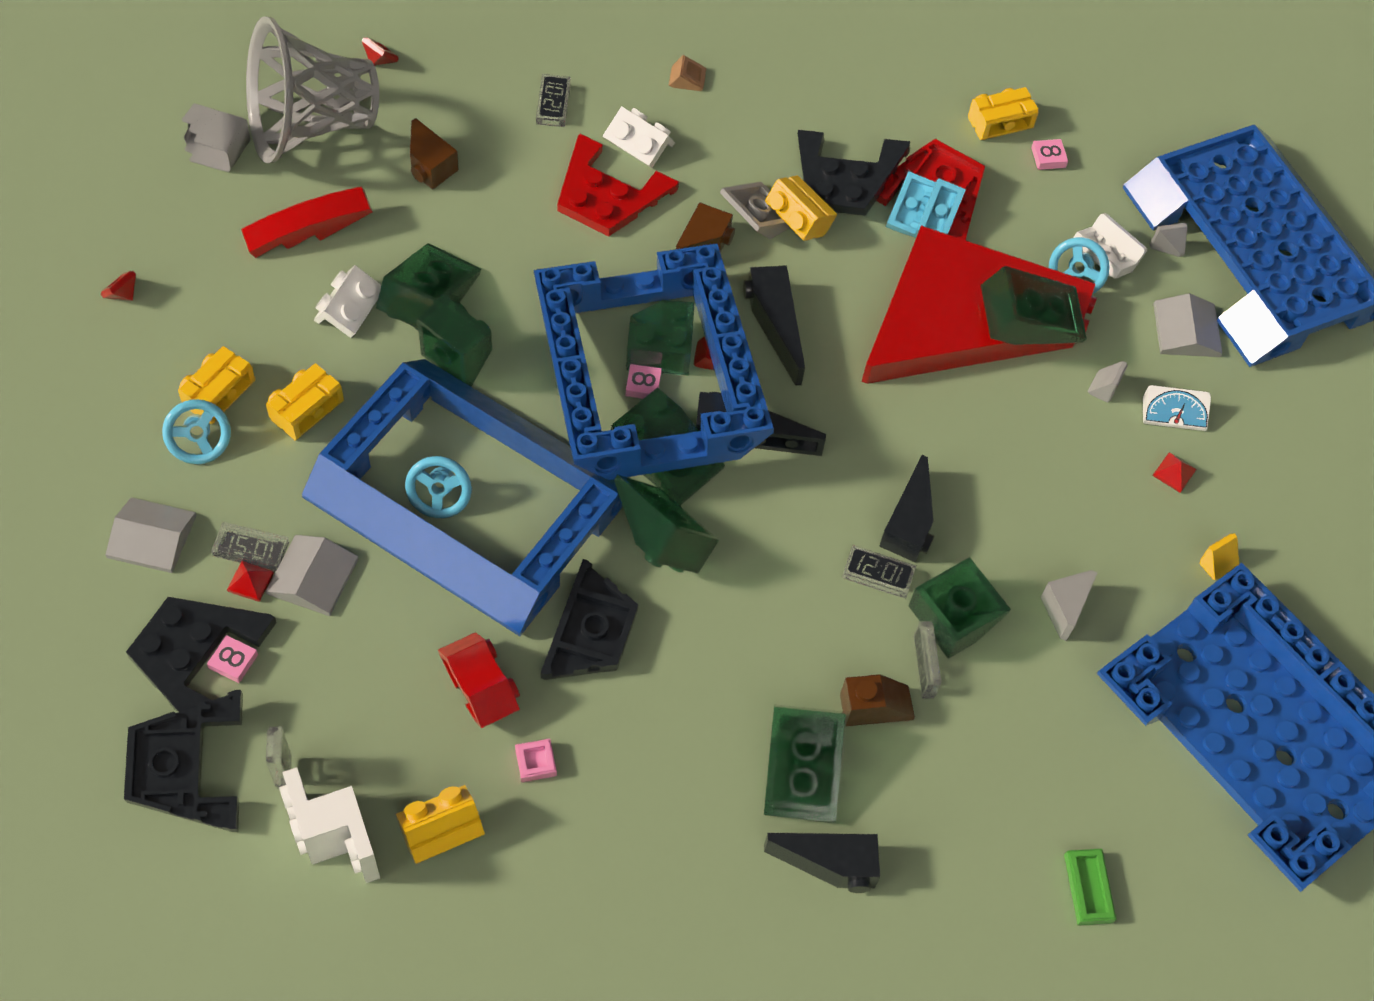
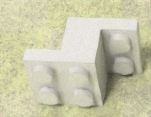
M298 768L282 772L286 785L279 787L290 818V826L300 855L308 853L313 865L349 853L355 874L362 872L366 883L380 879L374 853L352 786L308 800Z

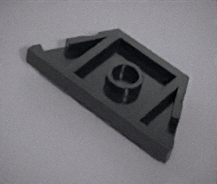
M582 560L542 667L541 679L549 680L616 671L619 667L638 612V604L627 594L621 593L617 585L608 577L604 579L592 568V563L588 560Z

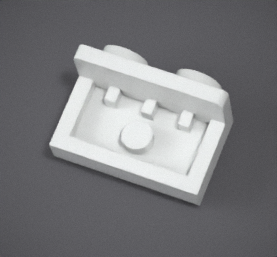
M621 106L603 134V137L650 168H653L666 146L673 147L675 144L669 137L671 131L657 122L652 126L646 122L648 117L637 109L633 108L630 112Z
M1106 213L1100 214L1092 227L1078 231L1073 237L1091 239L1104 249L1110 265L1108 276L1114 279L1133 272L1147 252V248ZM1083 247V252L1091 255L1093 260L1100 266L1097 255L1092 250Z
M356 265L347 273L341 270L331 283V286L335 289L331 295L326 293L318 302L315 308L319 312L314 318V321L318 324L326 319L350 338L356 334L385 287Z

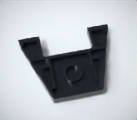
M798 130L797 133L804 182L837 213L866 216L885 189L884 185L892 174L895 175L898 170L897 166L904 157L908 156L911 149L910 141L884 139L879 161L876 163L820 157L825 141L824 132Z
M167 597L126 653L151 684L168 700L174 710L176 709L177 712H181L198 706L199 702L205 700L206 702L212 701L187 686L226 633L231 632L260 647L277 622L275 616L271 614Z
M233 690L224 697L209 702L205 700L199 702L198 706L175 713L173 711L128 727L124 800L127 803L222 830L238 832V796L200 797L203 729L207 726L242 725V691Z

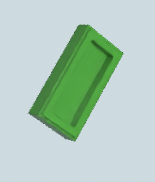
M1103 849L1066 851L1064 857L1077 925L1114 923L1117 919Z

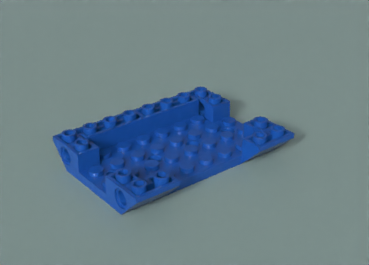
M1255 124L1158 156L1123 185L1124 191L1153 231L1157 230L1158 226L1177 223L1184 208H1186L1248 295L1220 315L1217 322L1249 367L1300 349L1309 334L1343 321L1349 329L1374 321V272L1271 138ZM1214 163L1224 165L1226 168H1220L1216 166ZM1246 205L1252 208H1257L1258 211H1251L1246 207ZM1279 249L1290 252L1292 256L1283 255ZM1313 294L1319 297H1323L1326 302H1320L1313 297Z
M1242 562L1195 597L1188 609L1151 637L1146 634L1097 672V675L1145 726L1160 720L1257 823L1258 826L1248 834L1249 838L1300 892L1374 829V694ZM1177 650H1188L1193 656V661L1187 662L1182 660ZM1233 699L1237 701L1242 707V712L1236 713L1231 711L1227 707L1226 700ZM1276 751L1286 752L1292 759V765L1282 764L1276 756ZM1328 804L1337 805L1343 812V819L1334 818L1328 811Z

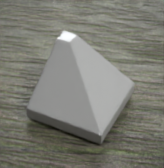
M1179 223L1158 226L1150 243L1151 249L1177 257L1184 256L1187 224Z

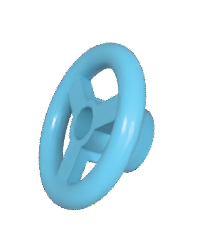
M1083 237L1070 238L1060 243L1051 254L1049 268L1058 271V261L1061 255L1069 248H1072L1073 257L1069 261V268L1063 273L1080 278L1088 277L1094 280L1095 287L1092 294L1100 290L1107 281L1110 270L1109 259L1104 249L1095 241ZM1083 247L1092 250L1097 255L1100 262V272L1093 269L1094 260L1091 255L1083 252ZM1075 263H1083L1084 271L1077 270Z
M194 399L176 405L167 414L162 427V436L167 449L177 459L190 464H205L215 460L226 450L231 438V426L226 414L218 406L205 400ZM193 409L204 410L202 415L194 414L189 416L184 421L183 426H174L176 419L182 413ZM213 417L217 419L221 429L219 442L214 448H212L207 440L210 434V421ZM194 426H199L203 429V432L199 435H194L190 430ZM173 437H186L192 442H197L203 454H190L178 447Z
M431 456L421 459L411 467L405 481V490L410 503L420 513L429 517H453L467 506L471 498L472 486L467 472L460 464L450 458ZM441 466L432 470L430 474L424 471L428 467ZM416 479L428 487V491L432 495V507L426 505L417 495L415 489ZM435 483H442L444 488L437 487ZM461 485L462 492L459 500L454 505L443 508L444 496L450 493L454 487Z

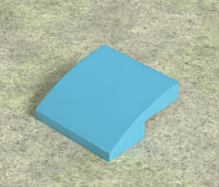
M908 171L885 227L915 238L921 226L948 234L966 189L940 178L934 182Z

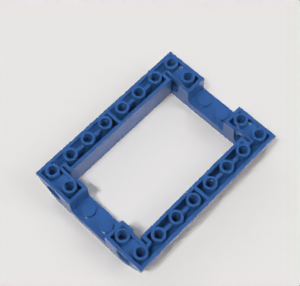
M718 244L657 252V270L599 278L595 261L534 270L574 465L607 480L739 460L773 434V424ZM694 296L726 412L701 413V431L640 441L638 440L635 424L618 426L613 430L602 431L575 313Z
M421 359L403 362L319 453L302 492V498L516 635L521 636L560 587V573L591 534L599 537L634 494L636 486L623 478L607 480L574 465L570 446L428 360ZM430 396L432 401L580 490L512 575L360 480L371 468L369 453L402 416L412 422L423 410V404Z

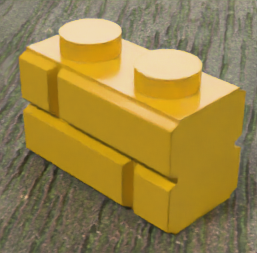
M1026 87L1015 90L1007 88L1001 93L993 95L981 94L972 99L968 119L973 128L975 127V132L979 139L984 140L1034 128L1039 112L1034 100H1031V95Z
M798 175L778 179L765 199V202L773 210H776V213L803 241L823 237L837 217V213Z
M223 346L215 354H208L204 358L201 368L195 374L187 375L181 381L178 393L181 402L194 399L205 400L215 404L225 412L256 379L252 365ZM193 409L189 411L202 415L204 410ZM213 417L210 424H213L217 419Z
M315 363L307 370L302 369L298 371L288 386L283 390H275L269 396L266 403L269 418L292 439L297 440L344 401L342 386Z
M465 785L445 788L440 792L439 796L425 802H412L404 808V811L396 814L405 843L415 864L485 835L476 804Z

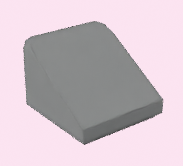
M1121 361L1099 370L1088 389V393L1107 403L1111 401L1128 366L1127 362Z

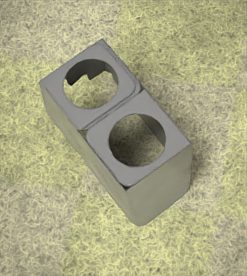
M194 103L182 118L183 122L188 123V130L184 135V140L187 144L185 151L192 153L189 160L194 163L229 172L251 140L247 120L239 116Z

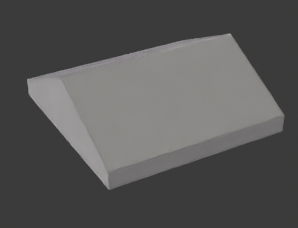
M762 182L721 189L720 193L758 233L768 239H772L790 228L776 213V210H773L765 202L770 190Z
M1190 293L1154 302L1160 354L1221 357L1222 347L1214 303Z
M131 497L114 518L105 555L109 559L173 573L197 516L196 512Z
M295 535L266 590V594L330 616L359 560L358 556L325 537Z

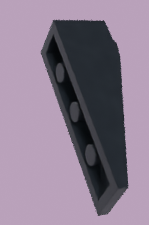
M787 265L750 267L749 278L743 282L744 298L750 299L752 313L795 386L802 385L805 363Z
M700 392L695 432L701 431V413L726 412L720 392ZM769 411L774 432L757 445L756 449L822 456L826 441L825 433Z

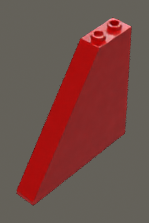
M921 226L867 360L861 382L869 384L1073 348L1077 337L1083 338L1090 320L1084 318L1086 313L1091 315L1097 297L1092 296L1095 283Z

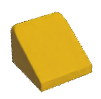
M1231 533L1209 546L1200 559L1199 564L1213 580L1220 579L1239 565L1238 538L1235 533Z

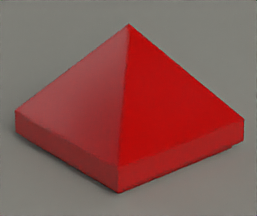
M368 37L363 38L362 43L367 57L373 62L374 66L398 62V56L382 43Z
M128 271L121 274L101 291V296L109 299L133 301L136 273Z
M1169 452L1153 476L1181 493L1197 469Z
M241 561L227 591L260 602L274 572Z

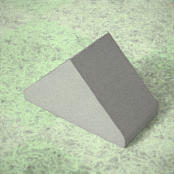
M1089 570L1048 582L1040 598L1060 639L1067 641L1074 629L1097 572Z

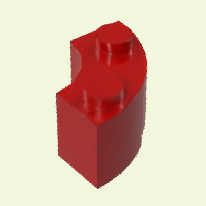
M474 632L438 649L452 683L456 689H461L469 701L465 706L481 729L520 710L516 698L520 697L519 690L511 677L507 679L494 660L497 658V653L490 639L485 640Z

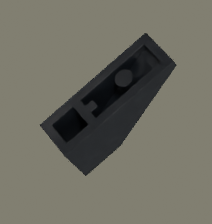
M921 455L884 530L879 547L915 563L920 552L927 554L935 537L929 533L934 518L928 457Z
M767 833L764 843L765 853L837 888H848V891L852 893H865L870 891L871 888H875L880 879L878 834Z

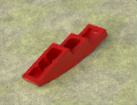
M361 186L298 203L268 215L241 230L249 253L257 258L280 244L290 249L314 235L321 241L371 214L373 211L365 190Z

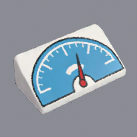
M1148 386L1143 396V424L1206 431L1211 394L1203 391Z

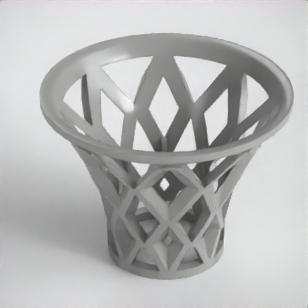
M261 17L256 23L251 36L246 72L248 119L258 156L265 163H275L282 157L283 153L291 150L306 139L341 129H370L376 121L379 108V82L373 62L370 59L347 58L327 53L280 28L274 18ZM269 32L277 37L279 46L263 47ZM290 57H293L308 69L292 71ZM310 57H315L317 62L312 60ZM274 58H282L283 66ZM261 59L284 77V80L258 91L259 64ZM340 73L341 76L336 77L334 74ZM369 73L371 84L360 79L361 75ZM314 77L327 87L317 92L302 85V83ZM284 90V103L271 98L273 95ZM293 92L303 99L293 103ZM336 95L340 96L338 99L333 98ZM372 95L370 109L360 105L359 102ZM259 104L284 114L283 118L266 132H263ZM308 107L303 113H298ZM313 112H315V113H318V114H321V115H310V114H312ZM302 121L310 122L305 126H298ZM268 144H278L276 151L272 150Z

